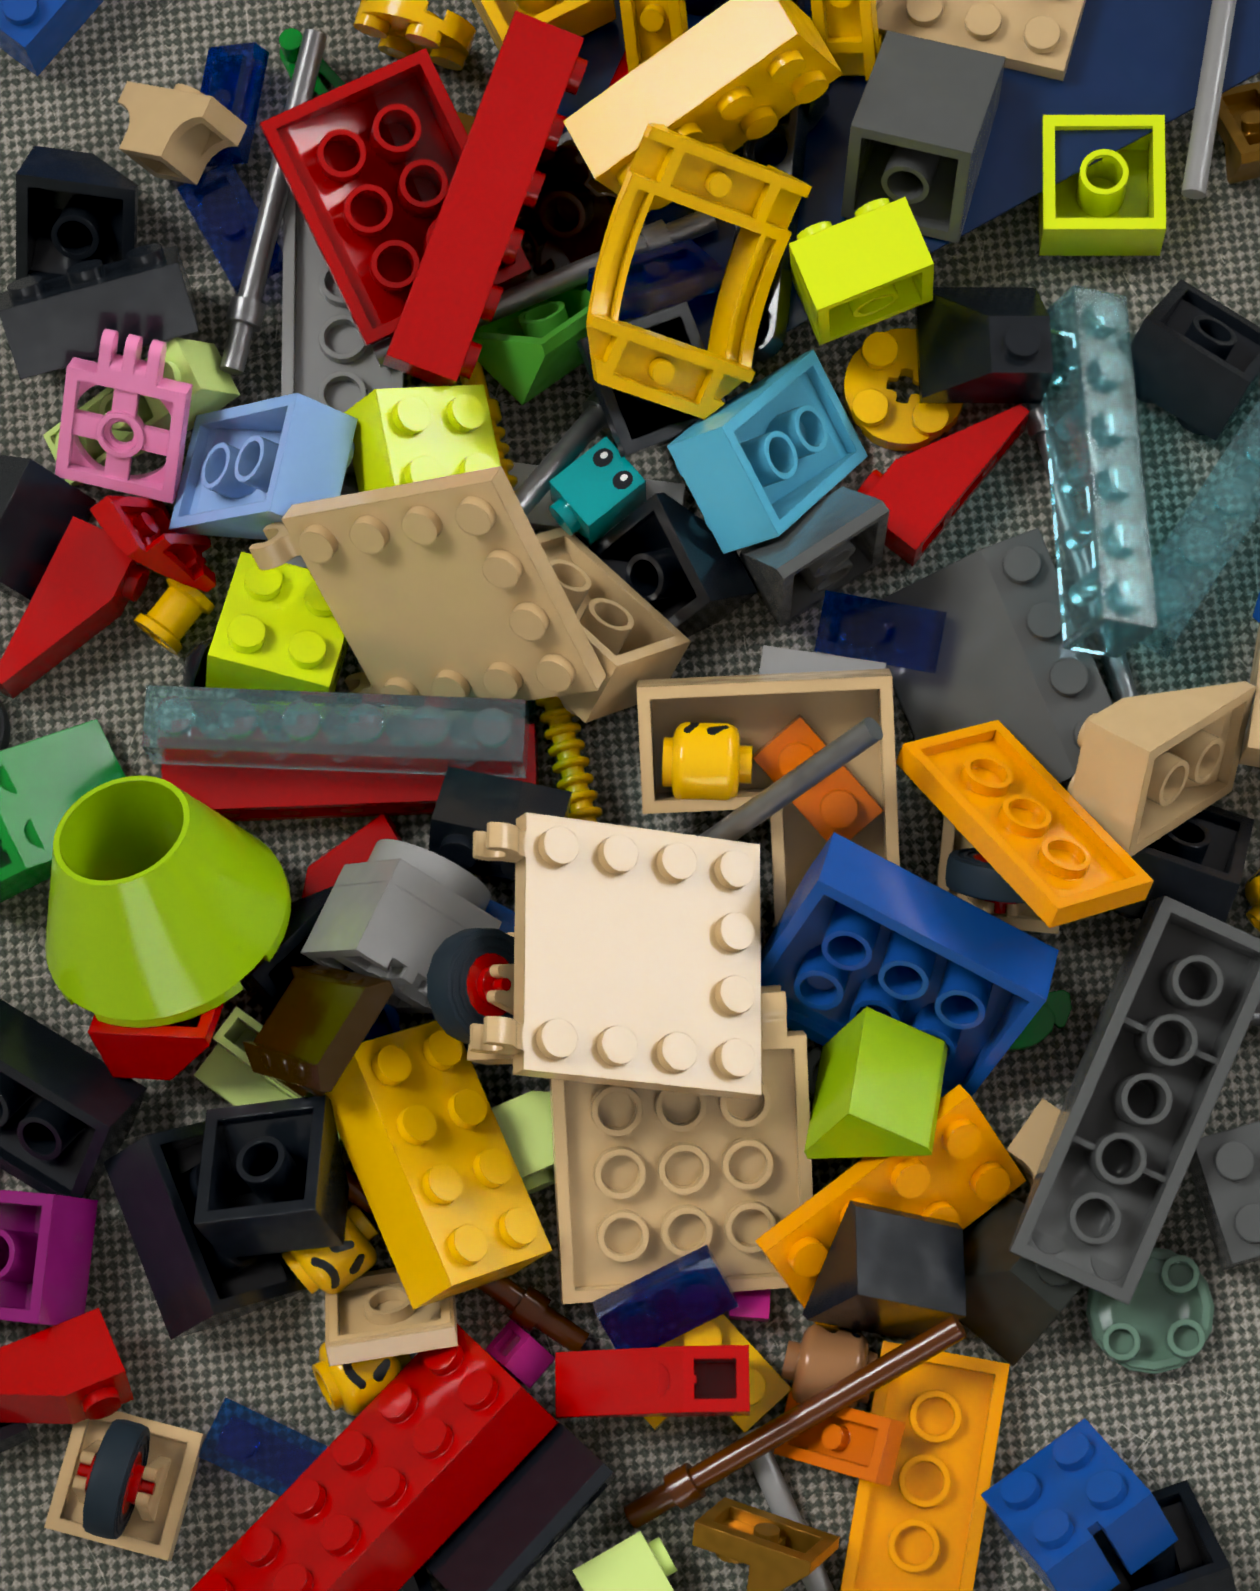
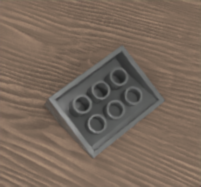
M1039 528L982 548L862 609L882 662L886 663V669L889 668L891 671L893 689L914 740L999 720L1066 790L1068 789L1069 783L1077 769L1081 749L1078 746L1077 739L1083 723L1093 713H1098L1112 705V702Z

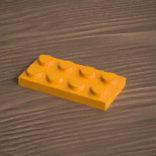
M999 720L907 742L902 745L896 764L1049 928L1146 900L1154 880Z
M959 1084L940 1098L932 1155L863 1157L760 1236L755 1242L801 1306L805 1308L850 1200L958 1223L962 1229H965L1026 1182V1179L971 1095ZM814 1322V1324L826 1325V1326H831V1327H838V1326H834V1325H829V1324Z
M882 1341L879 1357L902 1344ZM941 1352L873 1392L870 1413L906 1422L890 1487L858 1479L840 1591H973L987 1504L981 1494L988 1490L991 1484L1010 1364Z

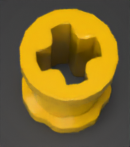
M167 578L166 581L169 587L147 614L139 613L133 621L155 642L177 655L183 648L180 641L202 613L210 614L215 606L198 589Z

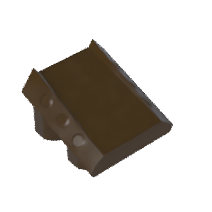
M569 131L560 137L555 152L548 149L542 151L536 170L546 173L544 183L534 208L522 205L514 226L525 230L524 236H526L534 249V267L541 275L600 251L618 196L595 180Z
M323 965L290 967L294 978L254 1041H242L252 1071L267 1076L298 1098H303L309 1092L316 1097H321L326 1092H331L394 992V988L389 980Z

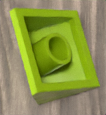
M866 1006L822 1047L804 1150L807 1159L932 1155L948 1051L945 1041Z

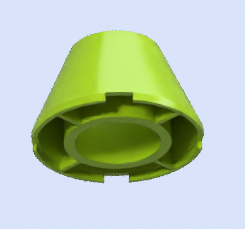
M138 775L118 778L101 784L84 794L62 817L53 841L45 952L51 976L64 998L71 1005L75 1003L94 1013L100 1022L121 1027L146 1028L182 1022L202 1015L233 998L244 989L240 981L256 967L263 957L266 961L270 962L277 952L285 936L291 914L290 887L278 858L260 839L177 786L153 776Z

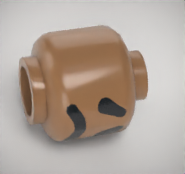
M812 1324L804 1331L801 1343L788 1341L781 1378L793 1381L792 1397L797 1403H802L877 1359L878 1353L869 1351L868 1341L861 1333L826 1325ZM870 1394L848 1407L856 1408L858 1402L868 1404Z

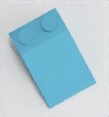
M814 349L803 353L725 402L722 407L705 420L700 418L667 445L678 472L684 478L704 516L707 527L712 531L723 554L779 537L868 457Z

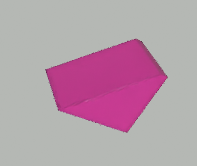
M771 1289L731 1292L729 1319L769 1322Z
M512 1320L506 1324L485 1349L529 1389L555 1360L553 1355Z

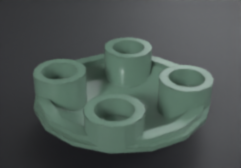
M1153 1248L1129 1305L1089 1288L1086 1316L1092 1337L1109 1359L1130 1371L1159 1374L1178 1369L1200 1353L1212 1331L1214 1303L1208 1282L1201 1275L1199 1267L1193 1259L1186 1255H1178L1169 1249Z

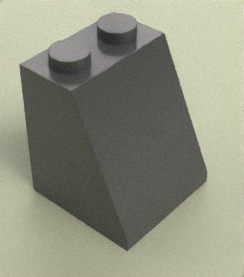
M887 30L850 127L841 216L851 219L855 217L854 213L858 208L876 199L888 198L891 203L906 197L923 236L959 244L998 108L1006 57Z

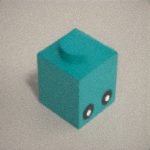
M607 436L549 481L551 502L553 503L549 506V511L553 518L570 536L578 531L590 546L647 501L646 480L625 457L621 458L619 450Z

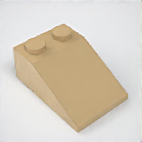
M561 527L536 534L607 675L597 691L557 697L561 700L562 705L567 711L580 717L585 723L637 705L638 680L671 678L691 640L575 535L570 536Z
M1243 681L1125 697L1102 711L1093 713L1086 719L1079 731L1077 743L1081 749L1076 773L1072 777L1067 791L1132 857L1232 792L1256 686Z

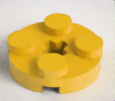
M361 0L353 25L355 29L364 34L380 38L378 49L389 56L402 59L426 48L433 63L457 71L463 69L476 34V30L471 23L448 9L444 20L428 11L429 1Z
M898 328L886 332H875L864 340L862 347L852 356L846 369L843 389L845 408L850 418L852 416L855 424L862 429V434L872 443L894 451L918 450L929 445L932 440L940 437L945 431L947 433L956 424L962 411L963 403H920L919 394H911L908 403L896 401V392L887 389L890 382H897L901 376H907L912 378L914 385L919 386L916 329Z

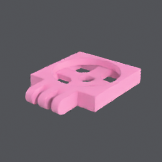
M105 328L100 341L98 362L73 357L67 365L55 475L72 481L173 504L177 497L181 480L193 384L163 378L167 349L166 342L153 339L148 350V360H141L142 336L129 334L125 342L124 354L120 355L117 354L119 332ZM95 385L114 389L112 410L108 411L105 415L77 409L80 397ZM140 395L159 399L165 405L171 415L170 430L144 424L143 420L137 415ZM116 422L127 423L133 430V439L128 442L117 440L112 434V425ZM78 436L98 440L100 446L107 452L105 467L88 454ZM140 450L166 456V463L160 468L145 474L130 475L132 456L136 455Z

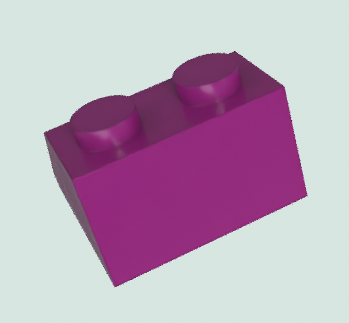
M0 1190V1320L57 1325L85 1313L98 1200L56 1194Z

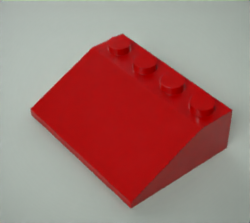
M426 48L259 124L366 347L393 337L468 137ZM521 245L513 265L501 261L493 284L503 287L504 290L524 282L532 269Z

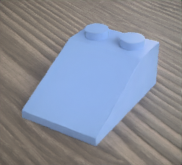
M300 393L196 415L169 530L179 534L268 540L263 532L264 527L275 522H282V517L291 505L340 496L346 468L351 463L354 455L355 445L353 438L358 419Z

